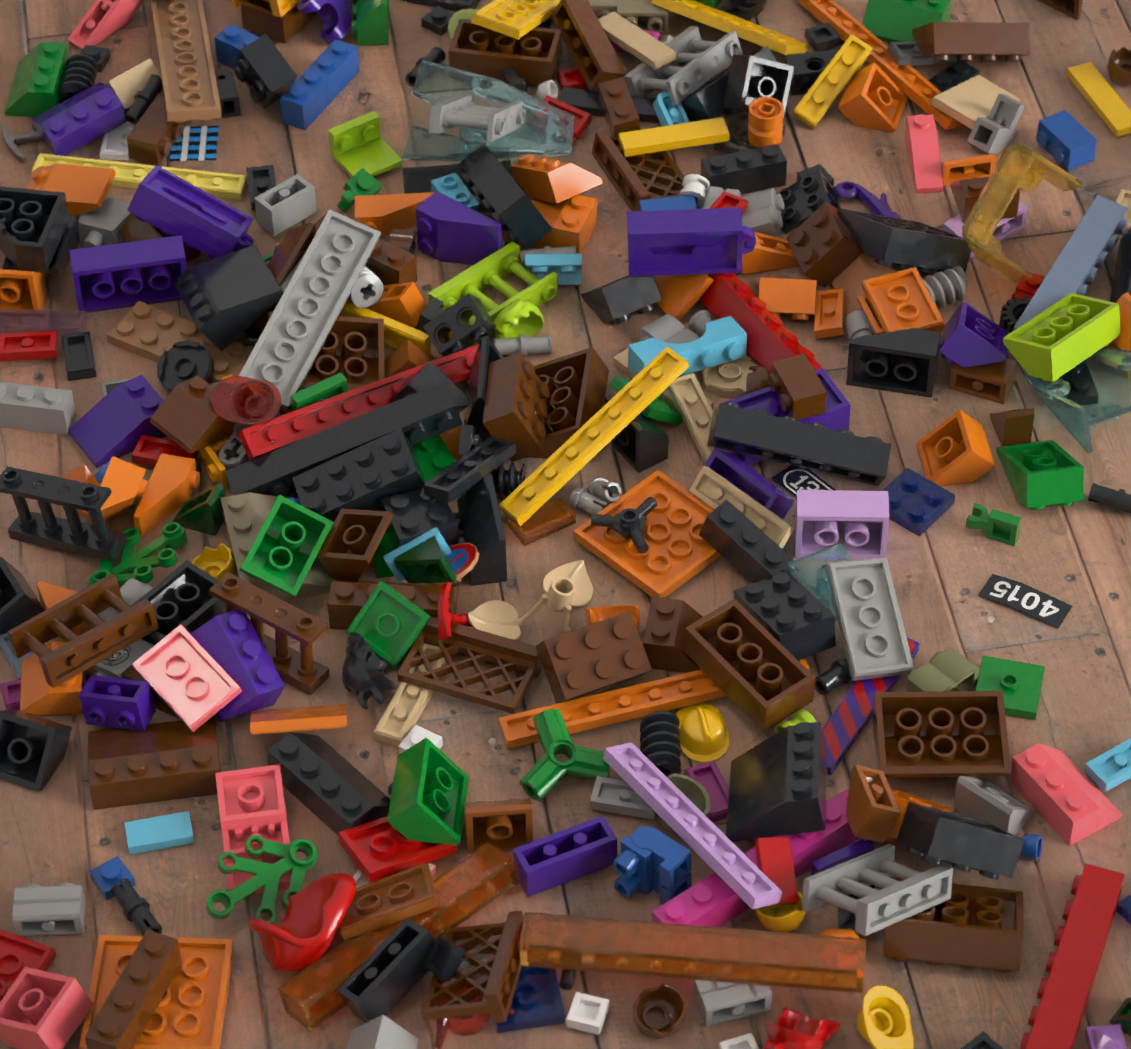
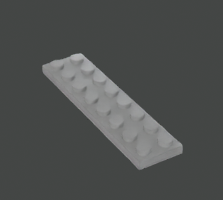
M329 209L241 370L234 389L249 396L270 400L276 404L278 409L288 412L291 406V395L297 393L374 250L380 238V231Z

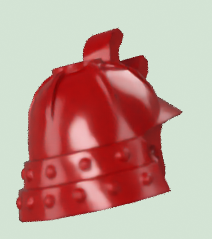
M783 1007L775 1024L763 1022L768 1032V1041L763 1048L821 1049L823 1044L831 1039V1035L838 1031L841 1024L830 1019L818 1020L805 1016L801 1012Z

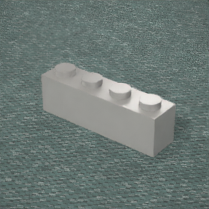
M0 382V427L69 435L68 430L72 427L76 418L71 390Z

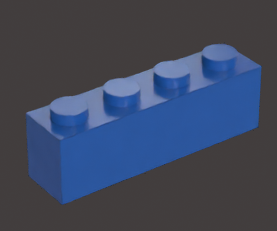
M335 39L280 98L282 123L302 130H306L359 72L357 46Z

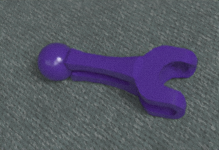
M300 0L297 4V8L303 16L315 11L320 15L323 23L320 36L328 45L335 39L341 40L352 25V15L349 8L351 0Z

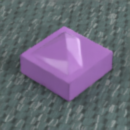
M1121 1024L1086 1027L1085 1035L1089 1049H1127Z

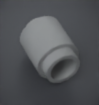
M862 310L853 311L846 316L844 324L849 342L850 339L875 335Z

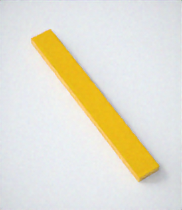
M668 346L662 350L498 505L500 510L519 526L526 522L690 367L687 360Z

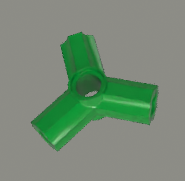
M552 708L534 716L533 722L545 755L519 781L527 795L532 799L541 801L563 777L568 775L596 780L597 776L608 777L610 765L603 759L604 752L576 746L570 739L560 709L554 710ZM557 754H564L569 758V760L566 762L558 761L554 756Z

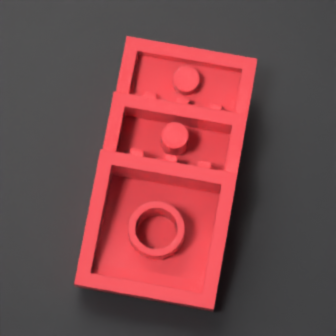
M280 764L215 773L224 852H232L237 857L274 864L283 859L265 853L253 858L245 852L246 841L252 835H259L264 840L290 844ZM250 843L251 849L256 851L261 849L259 843ZM225 859L226 867L234 866L232 860ZM292 869L280 876L278 891L289 890ZM239 871L227 874L228 890L231 891L255 875ZM264 887L254 892L253 894L263 893Z

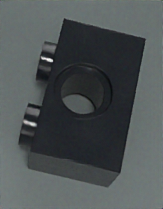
M837 50L785 55V64L794 66L789 90L790 95L806 94L836 55Z

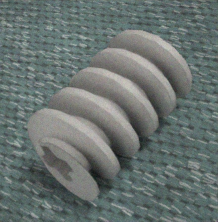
M365 266L348 299L361 309L372 306L382 296L384 290L383 283L379 277Z
M955 266L953 269H945L943 272H936L933 276L926 275L922 279L935 305L937 304L939 308H944L946 301L949 305H953L956 302V298L959 302L966 299L967 278L960 266Z

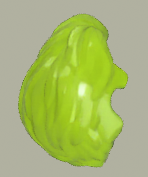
M513 300L494 320L496 326L493 328L496 332L495 336L497 339L518 338L520 334H525L526 337H533L544 327L543 315L539 308L530 301Z

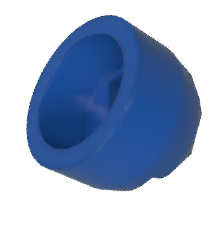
M1023 835L1021 838L1024 839L1020 856L1027 860L1039 861L1043 844L1042 835Z

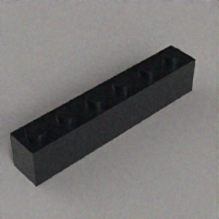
M730 402L719 403L714 410L707 446L875 486H879L887 476L891 444L883 442L878 437L869 436L864 438L854 435L849 430H830L819 423L805 424L797 422L796 418L790 416L776 417L769 415L764 410L754 409L751 411L742 409L738 404Z

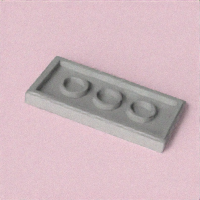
M887 557L827 563L825 568L852 681L908 675L914 669Z

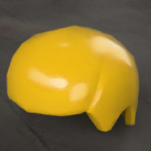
M220 543L217 549L204 547L201 555H198L192 561V564L218 581L228 572L233 575L236 573L233 553L223 543Z
M797 890L799 902L796 905L765 906L755 909L756 915L763 927L774 933H788L795 930L802 923L806 915V911L802 910L803 895Z

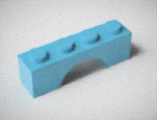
M731 316L705 323V333L692 342L674 344L651 338L629 344L628 369L636 376L667 346L687 360L690 366L680 376L746 357L747 333Z

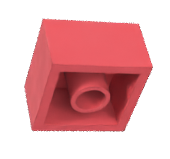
M25 967L0 1002V1038L6 1046L17 1049H63L94 1003L75 978Z

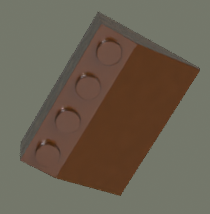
M269 312L268 321L273 312ZM338 316L299 391L339 373H342L347 379L348 391L384 379V319Z
M593 347L533 366L539 379L547 384L550 396L547 399L548 416L545 421L546 437L544 438L543 451L527 457L549 458L604 406L609 369Z
M1003 691L874 693L872 710L874 742L879 770L884 772L885 777L1011 776Z
M212 716L194 732L182 720L148 724L145 731L114 728L88 732V775L94 810L217 794L215 773L221 772L215 716Z
M890 877V878H893V879L898 880V881H900V882L903 881V880L900 879V878ZM952 883L951 899L885 927L883 956L890 957L896 961L922 960L931 965L943 963L958 964L960 967L973 969L978 966L992 968L998 972L1020 971L1024 937L1023 891Z

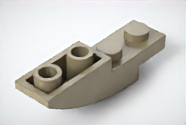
M588 0L598 19L614 11L642 30L668 34L669 11L643 0Z

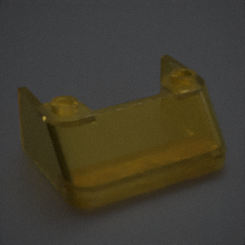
M1014 144L1004 150L962 227V236L975 257L1012 282L1031 279L1033 274L1001 254V243L993 236V233L1017 189L1021 191L1034 190L1042 179L1063 192L1080 188L1083 184L1082 181L1023 144Z

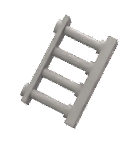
M690 26L666 44L676 51V60L656 70L642 62L626 74L624 79L630 95L644 97L653 89L669 91L672 104L678 105L732 63L733 54H743L735 30H732L717 42L701 40L698 27Z
M459 93L431 105L429 133L440 134L459 126L487 130L486 141L492 142L519 129L524 124L526 111L522 109L523 101H516L503 108L475 105L471 101L472 94Z
M887 844L805 878L802 890V910L809 912L830 903L854 913L856 916L855 932L867 936L951 899L953 868L942 864L921 873L894 862L895 845ZM895 876L897 878L902 879L903 881L900 882L890 877ZM874 885L876 887L881 888L882 890L879 891L869 886ZM852 894V895H855V896H857V897H859V898H861V899L856 900V899L851 898V897H849V896H847V895Z

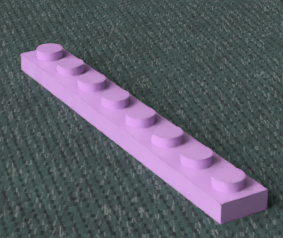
M632 742L605 748L603 759L752 910L780 902L782 891Z

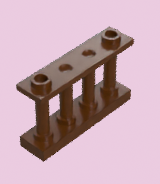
M230 572L209 589L210 595L226 603V613L239 609L250 615V622L284 682L311 695L329 678V668L313 660V642L328 629L326 622ZM263 623L275 628V639L264 634ZM288 636L300 642V653L288 647Z
M112 573L7 632L15 657L20 658L33 651L40 657L46 682L52 688H55L159 629L153 604L147 599L132 607L122 599L117 577ZM109 607H112L119 613L107 621H104L97 615ZM84 621L93 627V629L80 636L71 630ZM57 636L66 642V644L53 651L44 645Z

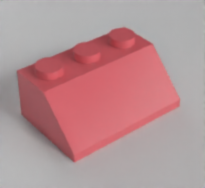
M1038 743L1013 756L1009 782L1069 846L1121 819L1122 814L1061 750Z

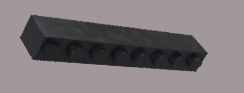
M446 381L235 466L225 472L232 495L252 492L277 497L280 494L286 497L297 492L293 477L401 428L411 445L460 426L463 422Z

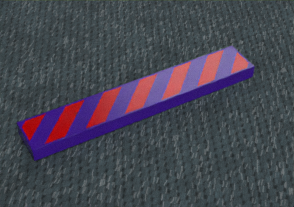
M907 638L913 659L919 651L920 643ZM901 675L857 680L822 729L827 750V774H833L872 718L874 693L890 692Z

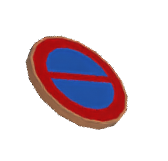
M459 543L449 546L452 553L448 555V558L457 577L455 582L450 584L461 582V578L471 571L478 562L480 554L476 546L471 543ZM427 583V584L432 585V586H442L443 583Z

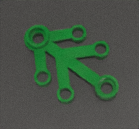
M170 522L164 525L161 536L138 552H136L137 545L141 542L138 529L128 528L124 530L127 542L124 545L121 563L112 569L113 561L100 558L99 571L90 577L88 587L112 573L116 575L118 585H124L131 578L142 583L152 581L154 579L152 568H168L177 563L178 559L174 549L182 547L187 542L184 527L177 522ZM157 551H159L158 554H157V556H155V557H150V556H152L153 554H155Z
M259 835L250 836L245 844L246 854L253 858L259 857L263 853L283 858L274 864L237 857L232 852L221 854L217 862V867L221 873L232 874L235 871L255 876L229 892L225 890L212 892L206 902L207 913L214 919H225L231 914L235 904L264 887L261 907L257 910L255 918L261 919L260 913L266 912L271 916V920L266 922L273 924L276 919L274 907L280 876L292 869L289 890L284 893L282 898V905L285 909H288L289 902L287 897L295 895L302 890L305 871L313 868L317 862L318 850L307 839H295L289 845L264 840ZM250 843H259L261 849L257 851L251 849ZM303 852L307 859L299 860L296 858L295 853ZM230 859L233 861L234 866L225 867L222 860ZM217 902L222 903L225 910L216 911L213 904Z

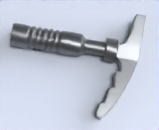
M2 125L8 149L18 160L24 163L25 155L17 149L16 144H22V141L28 140L33 142L40 141L43 138L37 130L31 131L29 134L20 135V133L12 135L7 125Z

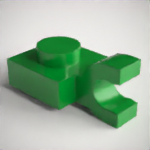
M361 168L346 182L343 187L346 192L341 196L342 200L337 204V207L346 213L355 203V196L376 195L383 185L364 168Z
M974 503L972 515L967 517L966 527L987 531L986 538L1015 546L1019 538L1021 518L992 509L991 513L988 514V510L984 506Z

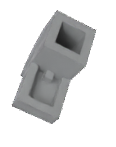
M999 93L988 118H977L967 142L987 153H1000L1016 137L1019 130L1015 127L1025 105L1005 94Z

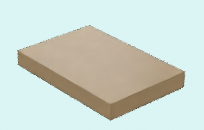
M977 75L934 96L931 105L968 128L973 129L978 117L988 118L999 93L1005 94L1020 102V99L984 77Z

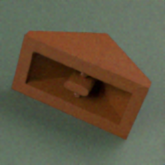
M407 340L384 359L385 378L437 360V358Z

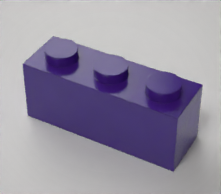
M601 815L513 849L514 875L528 898L613 865V860L617 858V837L605 817Z

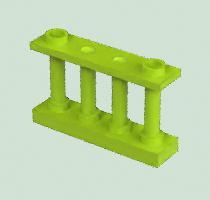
M512 241L429 292L428 298L430 302L435 297L443 302L442 308L448 309L461 298L470 294L480 299L494 322L501 311L513 300H528L537 308L552 300L558 295L557 274L553 271L540 279L520 264V246ZM514 273L530 286L519 292L505 282L503 278ZM493 286L507 296L509 300L498 305L484 295L482 291ZM475 316L470 317L469 327L474 324ZM494 329L489 331V339L496 334ZM480 341L473 342L471 346L480 344Z

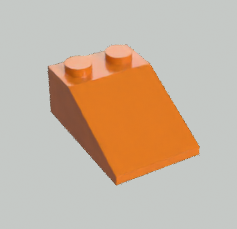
M55 163L46 167L40 166L32 172L31 179L25 189L65 193L69 215L78 216L101 207L116 175V171L112 168Z
M577 194L557 204L537 199L530 200L553 228L531 247L544 249L547 245H550V248L575 246L576 254H582L597 225V198ZM504 231L502 241L511 243L512 239Z

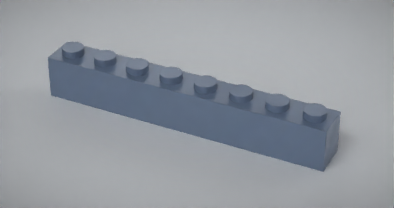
M1099 195L1096 196L1015 324L1013 331L1070 293L1085 296L1088 289L1087 283L1093 284L1098 273L1097 267L1102 268L1108 257L1107 251L1112 252L1116 246L1119 237L1117 234L1122 236L1127 227L1128 220L1125 219L1127 207Z

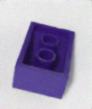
M438 191L434 192L415 208L418 250L438 261L475 265L502 248L500 223Z
M143 375L137 376L112 389L68 430L69 434L93 465L98 468L107 464L112 456L120 458L133 452L141 435L157 438L167 436L150 423L151 417L164 400Z

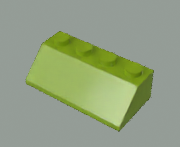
M1070 293L1003 337V343L1029 376L1041 378L1046 382L1056 381L1063 374L1075 368L1082 361L1091 357L1121 335L1119 304Z

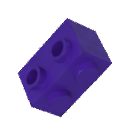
M91 675L79 694L85 721L88 725L145 731L156 712L150 684L146 681Z

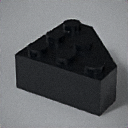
M0 186L1 251L19 270L47 273L69 220L65 193Z

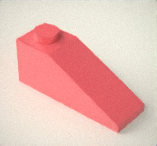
M95 0L67 41L80 49H83L85 45L97 46L128 24L142 5V1Z
M906 116L905 145L916 193L943 192L938 135L934 116Z

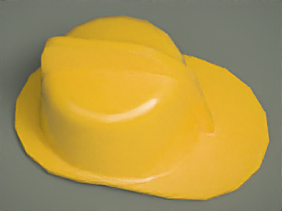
M698 703L682 707L676 712L675 715L680 720L679 738L683 754L689 759L700 763L716 761L726 754L730 745L729 734L724 718L718 709L712 705Z
M875 986L869 989L864 996L863 1006L859 1010L856 1020L857 1028L862 1038L874 1049H914L910 1015L904 999L894 989L887 986Z

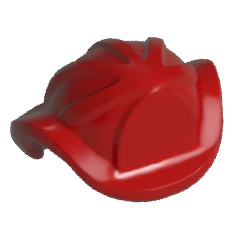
M345 873L324 875L311 882L290 899L287 912L280 924L274 925L258 918L249 919L248 926L251 930L258 932L263 952L274 970L281 972L298 971L314 964L325 954L334 939L336 929L355 896L356 881L352 876Z

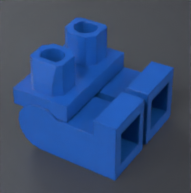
M650 826L639 827L633 832L632 838L625 836L620 841L621 854L613 860L614 869L621 876L614 881V887L616 891L626 898L630 899L638 890L645 895L654 890L660 894V905H663L692 887V873L690 872L692 870L691 851Z

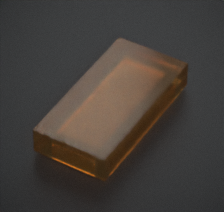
M558 498L542 505L521 526L510 519L509 528L520 542L526 546L575 524L576 516L564 501Z

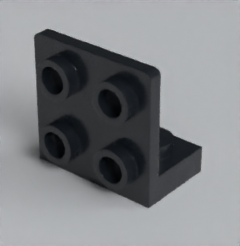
M819 169L777 193L781 194L784 201V210H781L783 227L781 229L785 234L799 227L824 202L837 209L840 208L834 187Z

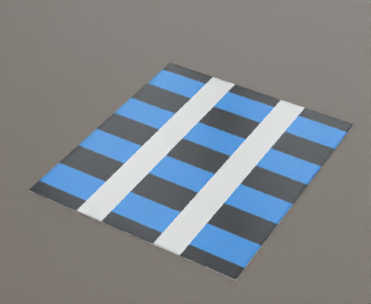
M186 126L182 131L180 139L176 140L171 147L169 161L216 160L219 126Z

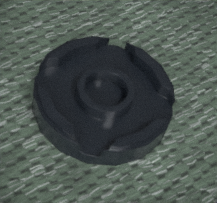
M190 340L180 341L173 344V347L168 352L166 350L161 355L157 365V376L162 386L171 393L176 385L196 376L201 377L208 384L210 383L214 373V361L210 352L200 343Z

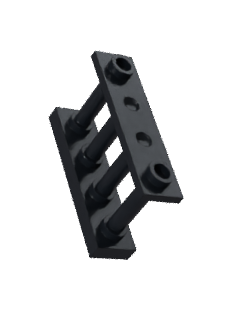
M8 466L0 475V492L12 495L18 512V517L8 529L11 539L110 561L116 558L126 544L125 532L108 529L101 511L102 505L112 493L111 488ZM26 498L37 500L42 514L30 512ZM51 503L62 505L67 519L56 517ZM77 509L89 511L93 525L81 523Z

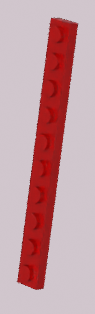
M479 344L431 362L455 385L462 383L470 378L471 364ZM427 363L241 430L238 435L249 460L390 404L388 400L410 376Z

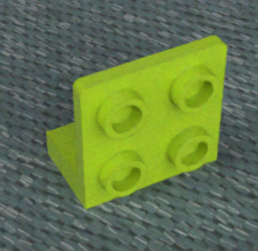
M375 111L328 130L330 155L351 178L361 168H364L374 177L402 165V159L381 138L380 116Z

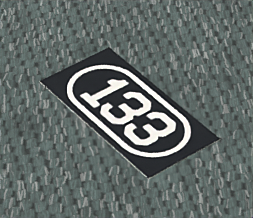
M789 466L771 478L794 497H796L797 490H836L811 470L795 466Z

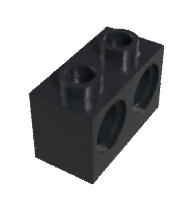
M467 294L423 327L438 353L448 356L466 349L473 342L481 341L482 337L488 336L489 331L496 326L480 299ZM475 314V322L469 327V319ZM450 331H453V337L447 343L446 337Z

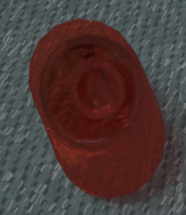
M230 376L222 379L215 386L212 392L211 403L214 411L223 419L247 425H263L277 415L281 407V396L279 390L270 382L243 376Z

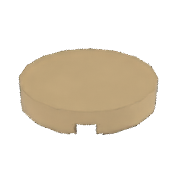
M746 355V357L703 369L702 383L708 391L720 397L737 398L746 395V377L748 373L753 372V370H749V367L757 366V364L751 362V358Z

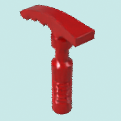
M450 582L443 583L439 593L438 632L440 640L452 637L450 625L458 623L472 627L468 620V614L457 616L448 610L449 590H451Z

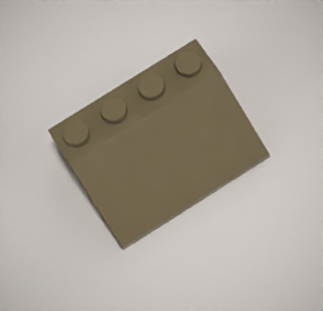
M248 492L221 497L223 522L229 547L234 556L236 576L283 601L293 600L294 598L239 571L277 496ZM317 556L295 599L330 592L332 578Z

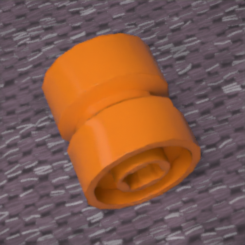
M761 97L750 103L748 140L752 145L760 148L781 143L784 107L779 100Z

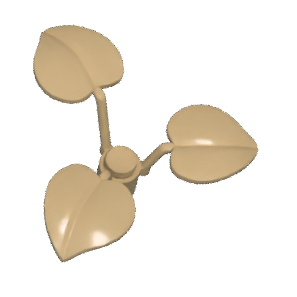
M584 560L570 562L550 571L542 582L545 594H542L540 600L522 618L518 619V613L512 605L501 600H492L479 605L475 610L468 613V620L474 629L517 641L521 635L518 625L525 624L544 603H547L551 611L564 612V632L571 631L570 612L572 607H581L588 604L593 595L592 583L587 574Z

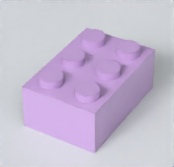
M797 490L794 529L795 558L873 559L886 557L889 529L888 491Z

